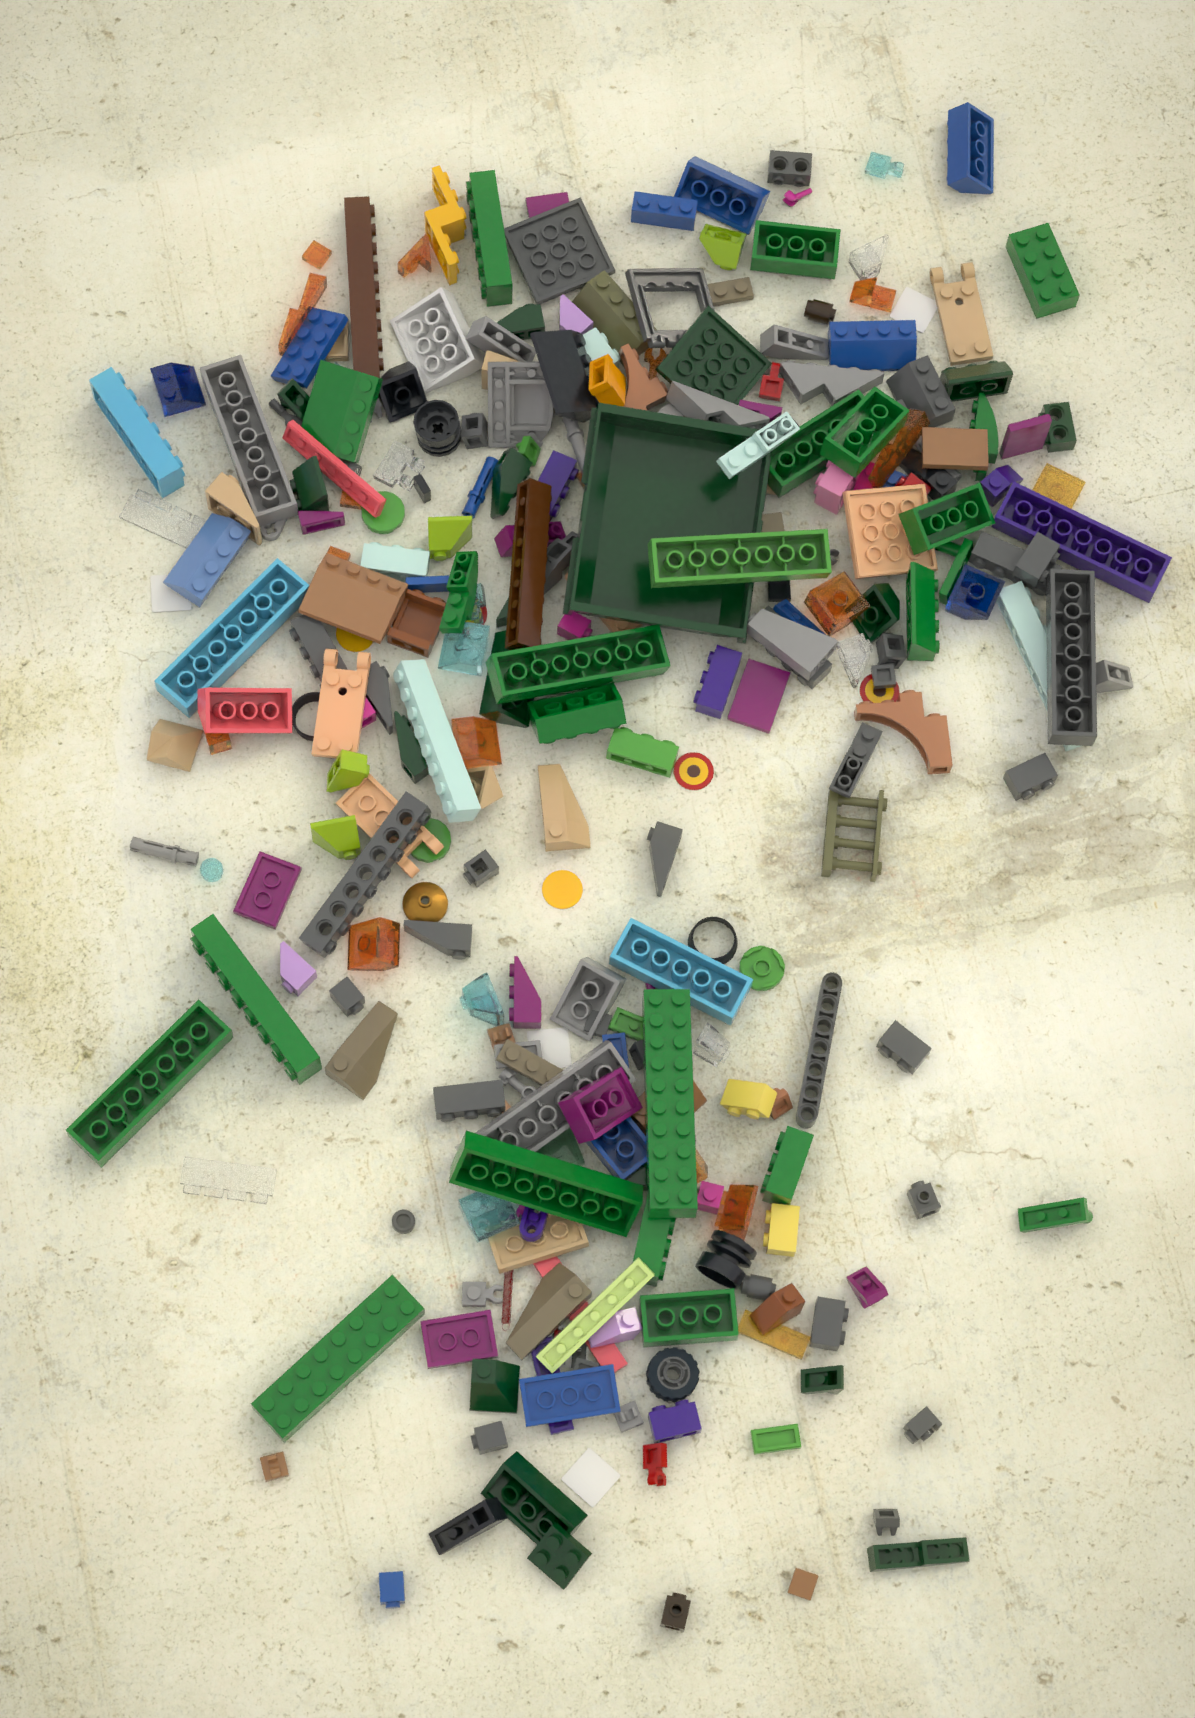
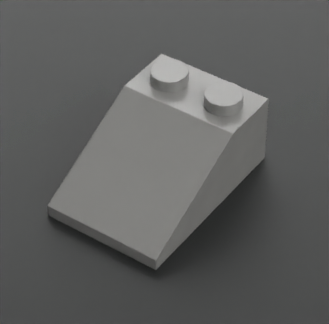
M589 957L580 959L550 1020L591 1041L604 1016L609 1012L617 999L626 978ZM591 1010L599 1011L590 1031H583Z

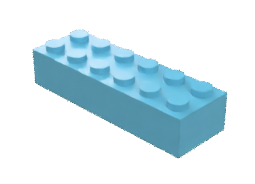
M110 367L89 379L95 402L162 499L185 486L183 479L185 473L182 470L183 464L177 455H172L170 444L166 439H161L157 425L154 422H149L147 411L142 405L138 406L134 392L131 389L127 390L124 386L125 380L120 372L115 373L113 368Z
M630 918L609 958V965L657 989H690L691 1006L730 1026L753 982L752 978L633 918Z

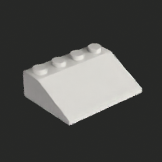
M441 287L390 320L407 360L417 368L425 393L468 377L482 368L484 359L479 348L465 340L470 329L454 294Z

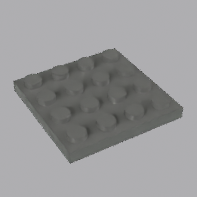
M581 197L504 228L506 241L536 304L545 303L584 287L589 280L604 270L609 276L615 274V268Z

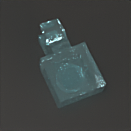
M871 151L865 168V174L883 179L886 178L887 174L901 178L904 164L901 162L891 163L892 157Z
M481 583L477 584L475 604L471 621L474 620V625L484 623L480 608L486 606L484 586Z

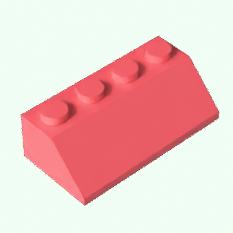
M292 688L197 689L198 714L204 733H292Z

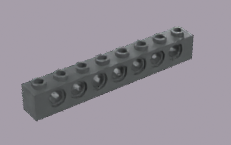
M407 791L404 793L300 935L299 939L303 944L324 958L334 952L337 947L336 942L341 936L347 934L351 927L350 923L363 912V905L366 901L374 897L377 892V886L381 881L387 879L393 864L401 860L404 855L403 850L408 844L414 842L420 827L428 823L431 817V810L428 805ZM412 817L410 824H402L405 818ZM392 836H399L397 842L389 843V839ZM379 854H386L383 861H376V857ZM366 872H372L370 879H362ZM353 890H359L357 897L349 898V894ZM345 908L344 915L336 917L337 910ZM332 927L330 934L322 935L324 928Z

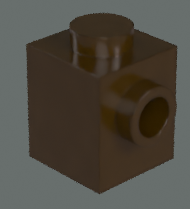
M672 1593V1596L667 1595L660 1627L684 1632L691 1603L690 1600H686V1595L680 1593Z

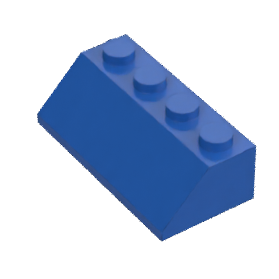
M967 102L948 110L947 185L960 193L992 194L994 119Z
M694 156L686 164L674 197L698 200L697 211L749 235L756 220L761 215L771 191Z
M916 320L840 321L829 323L827 333L829 365H836L839 368L857 367L860 370L868 371L872 369L899 371L907 363L916 360Z

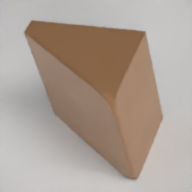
M795 1568L787 1593L810 1601L819 1576Z

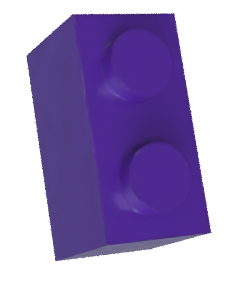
M688 1399L675 1402V1406L666 1408L665 1405L652 1408V1412L648 1413L654 1444L701 1433L702 1428L695 1401L689 1403Z

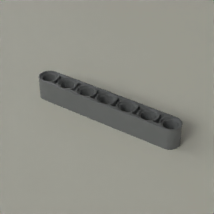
M834 972L827 973L823 977L818 995L796 1112V1122L804 1129L811 1128L815 1124L819 1113L842 989V978ZM829 981L834 982L837 988L829 989L825 983ZM823 1003H829L832 1005L833 1009L830 1011H826L822 1008L821 1005ZM824 1024L829 1028V1031L820 1032L817 1026ZM821 1046L825 1053L817 1054L813 1048ZM811 1068H817L820 1070L821 1074L819 1076H813L810 1074L809 1070ZM814 1090L817 1096L809 1098L806 1096L805 1091ZM804 1111L810 1112L813 1118L805 1120L802 1118L801 1113Z

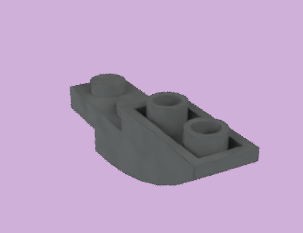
M573 531L563 540L556 538L547 548L544 595L562 579V571L569 566L572 542L578 535Z
M862 722L829 790L850 798L883 731Z

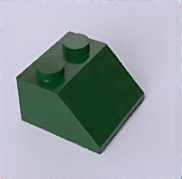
M312 456L292 471L293 479L289 480L293 493L297 492L298 499H296L298 511H329L328 494L317 456Z

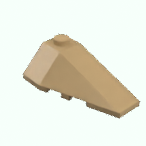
M538 765L545 852L590 848L588 823L561 765Z

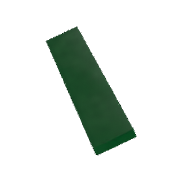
M966 1537L872 1545L867 1548L870 1572L969 1562Z

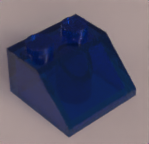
M170 362L150 368L164 417L206 406L194 366Z
M965 564L947 601L945 611L965 620H988L1006 581Z

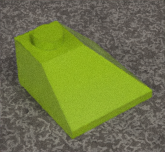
M705 224L699 240L716 265H720V268L724 270L736 269L739 264L747 234Z
M472 516L428 517L430 559L444 561L452 558L456 552L472 539Z
M355 815L310 823L313 842L338 859L352 860L360 855L361 847Z

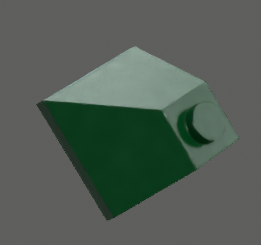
M889 583L874 584L845 609L867 646L871 645L882 633H885L900 620V600Z
M473 1359L469 1411L517 1414L520 1366L498 1360Z

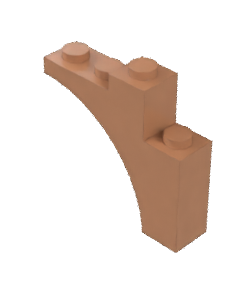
M629 344L622 346L619 355L627 379L625 406L623 407L648 411L665 402L668 395L665 383L663 381L660 382L658 377L649 380V372L639 363L637 351L634 348L631 349Z
M915 690L903 691L899 693L897 702H894V700H884L881 703L863 701L856 704L854 710L855 721H872L895 729L917 748L925 762L928 774L950 773L953 764L947 715L940 716L938 713H933L924 717L922 692H915Z

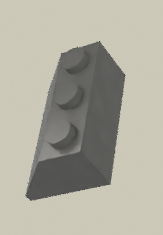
M928 355L907 363L887 379L886 382L895 400L902 399L907 409L910 410L911 420L909 428L912 433L916 430H919L921 433L922 427H938L953 421L956 409Z

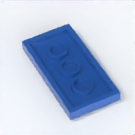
M312 307L272 372V379L287 384L293 378L300 387L307 389L317 373L320 360H325L349 320L347 316Z
M613 1364L519 1379L526 1427L621 1412Z

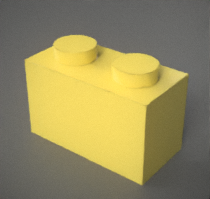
M728 1079L720 1105L727 1109L728 1114L735 1117L746 1115L756 1120L759 1117L769 1118L777 1092L765 1083Z
M772 1203L770 1210H766L765 1224H769L768 1233L764 1232L763 1247H767L766 1254L795 1256L800 1206Z

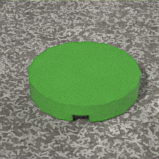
M378 491L387 499L381 515L375 518L362 507V520L372 532L389 534L402 525L405 518L404 504L394 493Z
M430 818L424 827L443 844L444 848L435 855L422 842L410 853L418 861L426 863L444 858L451 845L450 831L447 826L438 819Z
M756 946L744 953L740 961L739 972L753 979L752 989L767 991L773 989L781 982L784 976L785 964L782 956L775 949Z

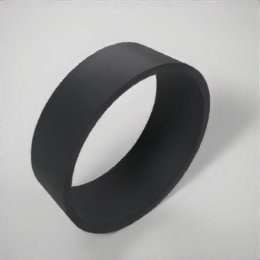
M320 692L306 693L300 696L292 706V725L301 737L309 741H313L314 736L304 734L297 728L296 715L305 704L319 702Z
M712 916L700 920L689 934L688 947L698 951L694 945L693 934L700 924L709 921L720 922L732 931L734 943L727 954L712 959L726 964L733 958L738 946L733 926L720 917Z

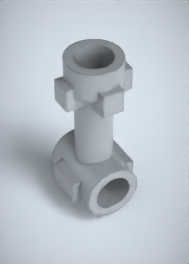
M507 1067L501 1072L499 1078L503 1081L504 1086L509 1083L522 1095L521 1100L536 1090L533 1086H525L515 1077L517 1072Z

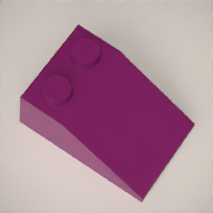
M622 1067L580 1088L558 1102L579 1144L597 1139L643 1108Z

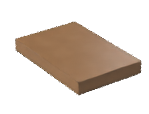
M922 427V468L988 471L987 429Z

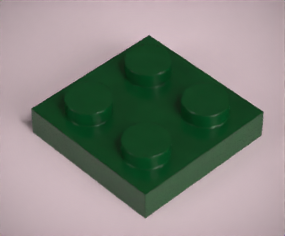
M555 1522L527 1559L564 1590L592 1553Z

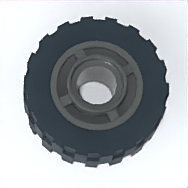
M678 1347L665 1348L663 1351L657 1352L651 1359L646 1371V1382L650 1387V1391L658 1399L661 1398L666 1402L684 1400L692 1394L699 1381L700 1371L697 1367L698 1363L691 1354H688L684 1349H678ZM675 1370L679 1378L677 1380L669 1379L667 1371Z

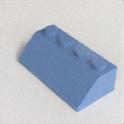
M212 513L163 583L198 607H201L249 539L251 531L232 518Z

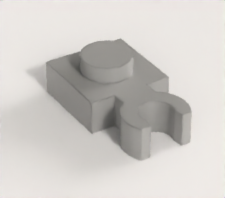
M463 1282L462 1307H486V1300H490L494 1304H501L502 1298H495L493 1293L495 1291H502L503 1286L494 1285L490 1289H486V1282Z

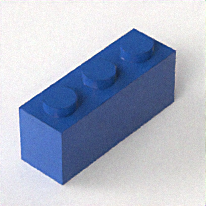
M635 191L631 222L694 231L698 200Z

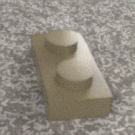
M749 277L708 284L713 306L748 301L754 298Z

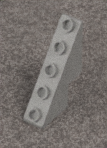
M790 360L781 362L779 374L800 404L823 393L830 405L833 406L858 389L864 394L874 386L882 384L884 372L877 369L868 371L860 370L857 367L839 368L836 365L801 364Z
M675 381L671 382L666 398L681 414L688 418L759 430L766 426L770 420L768 416Z

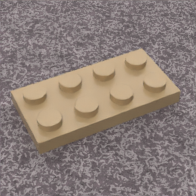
M548 1214L542 1237L534 1242H528L521 1237L519 1230L521 1219L485 1230L499 1274L589 1247V1242L581 1223ZM531 1229V1230L528 1231V1233H534V1232H535L534 1229Z

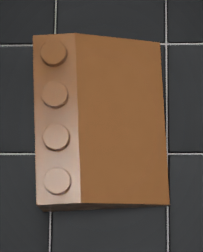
M326 553L315 572L298 613L381 644L401 609L408 584Z

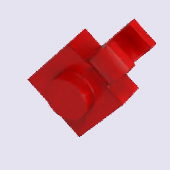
M772 362L770 375H763L759 398L780 402L784 383L783 378H778L780 363Z
M667 1444L643 1445V1469L648 1470V1485L666 1486V1476L662 1468H667Z

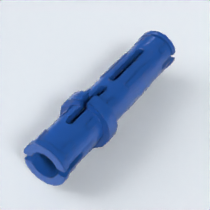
M486 457L473 490H470L467 495L468 501L462 511L463 516H472V519H474L480 504L484 502L485 492L493 477V469L498 462L494 457Z

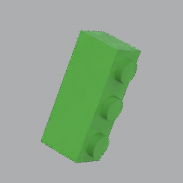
M626 727L615 728L607 749L606 759L670 778L678 756L679 746H676L674 742L669 740H656L649 734L640 735L633 733L631 729Z

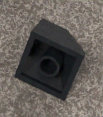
M410 361L389 369L381 377L383 382L379 395L389 423L416 413L421 405L428 402L417 368Z

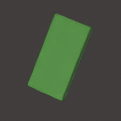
M798 1423L750 1431L754 1455L801 1448Z

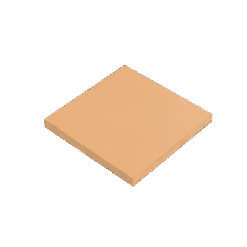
M925 484L842 492L855 579L907 574L910 562H916L933 571L938 570L935 548L916 555L913 554L898 515L928 503Z

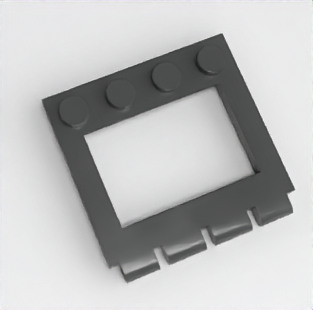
M703 268L628 269L625 272L644 342H648L649 348H665V346L666 348H673L687 330H655L644 292L695 291L701 313L708 305L714 310Z

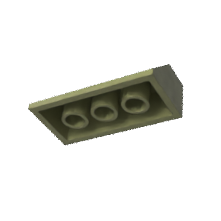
M605 270L589 280L572 303L593 321V328L596 327L600 333L605 334L609 342L608 345L611 349H615L618 354L620 348L626 344H629L631 349L634 348L639 356L649 349L648 342L643 341L631 299Z

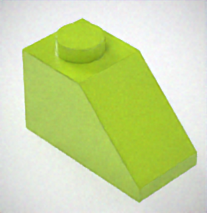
M342 749L327 773L326 792L331 793L359 786L362 780L369 775L370 765L367 764V755Z

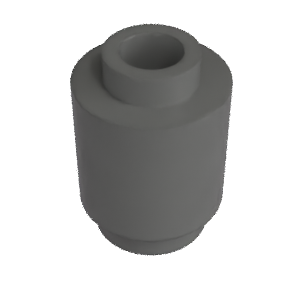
M751 1274V1276L745 1275L741 1294H746V1297L765 1301L775 1292L776 1284L772 1283L773 1278Z

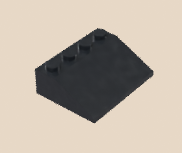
M573 330L531 333L530 336L556 415L580 422L590 420L591 408H597L599 401L589 391V366L592 360L586 352V341L583 335Z

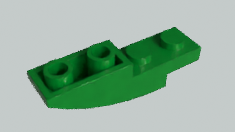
M979 393L978 399L973 400L971 413H975V419H971L969 429H987L988 463L995 464L999 445L997 424L985 394ZM973 470V473H976L975 481L981 482L986 477L987 471Z
M477 551L456 552L446 586L449 596L439 626L442 634L462 633L466 620H471L478 581Z

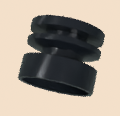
M432 400L418 408L414 415L413 423L418 443L422 450L431 456L438 457L454 452L462 439L458 413L452 404L443 400Z
M714 1230L711 1235L713 1240H709L707 1243V1247L713 1253L703 1251L695 1267L712 1281L727 1288L738 1290L746 1275L739 1267L750 1268L752 1264L750 1260L755 1259L757 1252L739 1237L724 1231Z

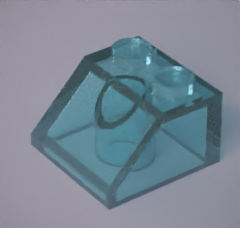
M465 622L462 633L445 634L438 669L482 676L490 637V626Z

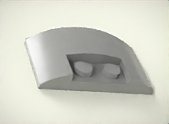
M488 362L489 447H516V444L522 441L523 436H531L537 445L541 447L543 444L542 440L547 432L549 433L551 427L553 403L539 362Z

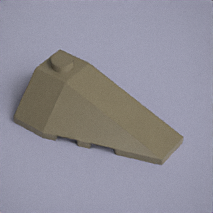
M378 1001L325 1066V1074L364 1100L378 1080L379 1071L398 1013Z
M558 1263L541 1279L506 1344L522 1361L591 1298L592 1291L576 1274L561 1263Z

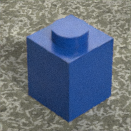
M403 1571L379 1573L381 1605H386V1609L400 1608V1604H405Z

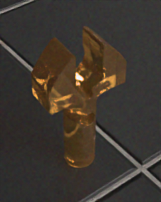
M648 348L645 351L644 362L650 364L649 380L657 377L655 369L666 357V353L662 348H660L659 356L655 360L652 356L653 348Z

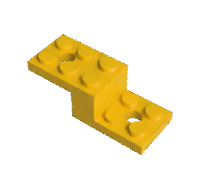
M440 165L432 168V190L440 206L424 212L425 234L450 286L457 283V274H459L457 264L459 259L456 252H452L449 246L454 242L464 239V230L467 229L464 220L467 218L463 207L459 208L457 204L458 197L456 191L450 189L448 174L443 172Z

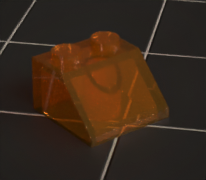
M845 571L810 590L804 601L828 636L847 627L870 607Z
M475 716L451 719L452 733L466 769L502 764L496 721Z
M378 917L351 925L348 939L347 970L386 971L399 967L400 923Z
M730 1185L728 1191L723 1190L720 1204L724 1205L723 1213L718 1212L715 1226L719 1227L718 1230L735 1235L743 1241L745 1240L759 1186Z

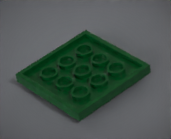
M708 305L661 361L655 371L670 384L672 381L739 405L740 400L745 398L772 363Z

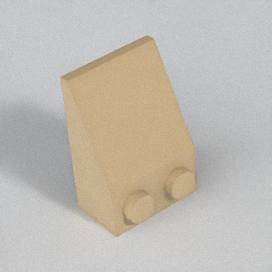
M221 472L205 490L208 509L214 514L232 518L251 531L249 539L260 546L262 544L260 525L238 480L232 475L227 476Z

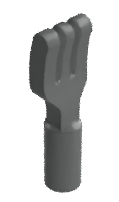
M275 398L269 402V406L285 419L286 426L291 420H294L300 426L302 425V421L295 415L289 414Z

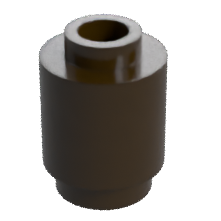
M816 299L813 301L808 300L804 317H808V320L828 325L829 321H834L837 309H833L834 304Z

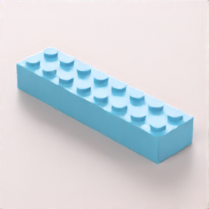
M277 558L154 681L157 691L190 718L198 710L197 689L220 688L299 609L310 585Z

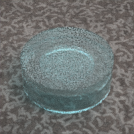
M215 858L204 860L200 866L201 876L208 882L218 881L223 875L221 862Z

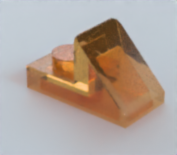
M425 234L397 263L398 274L405 278L409 273H413L419 264L430 273L432 272L428 235Z
M877 277L855 281L849 302L891 313L896 290L876 285Z

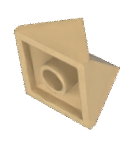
M159 719L151 731L147 761L190 772L203 730Z
M489 765L467 769L481 809L504 797L493 767Z

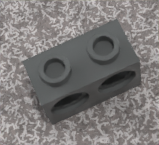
M770 150L767 183H773L774 185L787 184L796 187L809 186L812 153Z

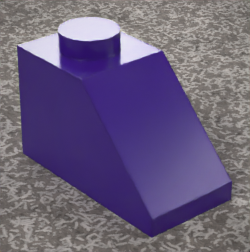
M1009 465L996 468L980 482L987 502L991 507L1007 495L1013 481L1018 484L1023 481V478Z

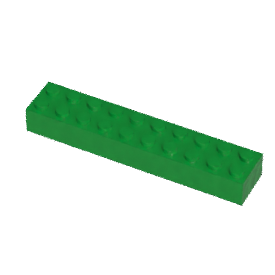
M644 989L642 1016L648 1218H696L698 1202L690 989Z

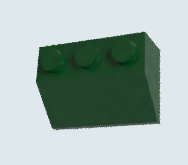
M994 360L981 365L969 364L961 368L948 367L941 371L940 380L951 401L955 402L978 398L979 393H984L986 397L1007 394L1013 377V371L1005 361L998 362Z

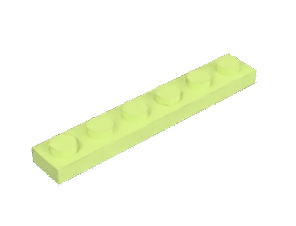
M638 1257L555 1336L536 1357L551 1373L555 1372L655 1274Z

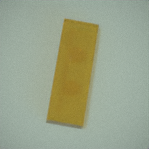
M745 1309L738 1326L739 1334L802 1360L811 1338L810 1336L784 1325H779L762 1335L749 1317L752 1312Z

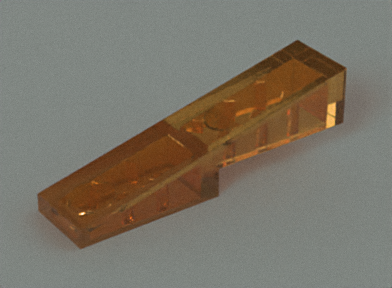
M309 273L299 309H289L278 345L280 356H283L312 307L315 308L326 290V276Z
M909 408L910 411L904 427L898 432L893 444L888 443L881 450L868 479L873 488L883 487L920 438L922 427L929 426L930 422L925 411Z

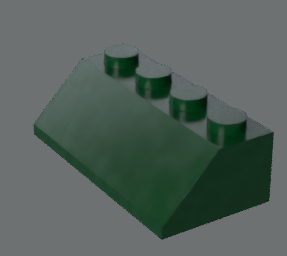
M506 630L495 632L491 654L509 651V649H505ZM487 671L479 715L494 723L527 728L530 723L527 702L534 701V698L496 704Z
M517 1451L501 1465L480 1493L486 1499L497 1497L508 1519L536 1544L540 1542L555 1522L570 1535H573L588 1516Z

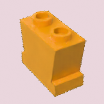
M607 354L591 361L589 366L590 393L593 396L595 395L599 403L625 406L626 377L615 366L610 355Z

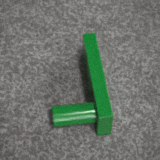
M966 538L962 545L950 541L935 547V550L955 557L939 591V603L947 606L973 551V541Z
M1084 1197L1018 1208L1020 1232L1023 1233L1079 1223L1087 1224L1093 1219L1092 1212L1088 1210L1087 1199Z

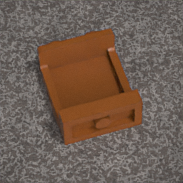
M407 589L404 602L394 625L387 632V643L429 658L440 632L439 626L446 602L438 597H428L420 590L414 589L412 591Z

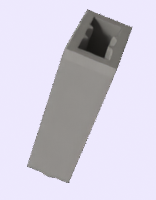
M761 609L757 614L754 612L748 618L746 633L808 681L837 648L838 641L835 638L765 609Z

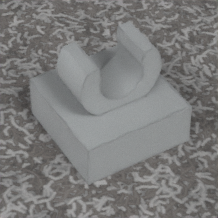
M635 1401L620 1406L621 1412L613 1413L621 1433L644 1423Z

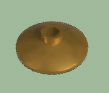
M420 882L414 884L406 891L403 897V910L409 920L439 922L447 912V896L443 889L434 883ZM423 898L429 899V903L422 904L421 900Z

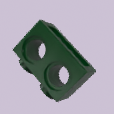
M1069 402L1044 404L1038 416L1050 414V416L1058 417V420L1052 419L1044 443L1047 446L1048 453L1074 450L1077 439ZM1054 435H1059L1063 439H1056Z

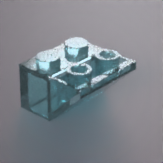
M475 1192L458 1200L461 1213L477 1243L520 1224L510 1201L481 1192Z

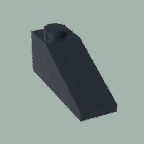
M911 446L895 459V462L907 474L913 473L932 488L928 493L932 500L955 492L958 482L945 469L922 468V453Z
M497 1497L485 1499L430 1532L429 1536L438 1554L442 1555L508 1519Z

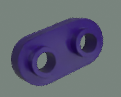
M525 1206L519 1225L520 1235L524 1240L534 1242L542 1237L549 1213L542 1211L535 1213V1209ZM531 1229L535 1230L534 1233H528Z

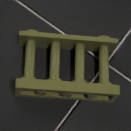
M829 790L821 869L822 877H830L832 870H836V868L871 872L870 882H875L877 875H881L882 862L878 861L882 811L886 812L887 798H884V790H879L877 799L847 798ZM849 805L876 808V819L874 821L841 817L840 814H837V807ZM840 826L874 829V842L839 838V836L835 835V829ZM838 847L873 851L872 863L839 860L837 857H833V852Z

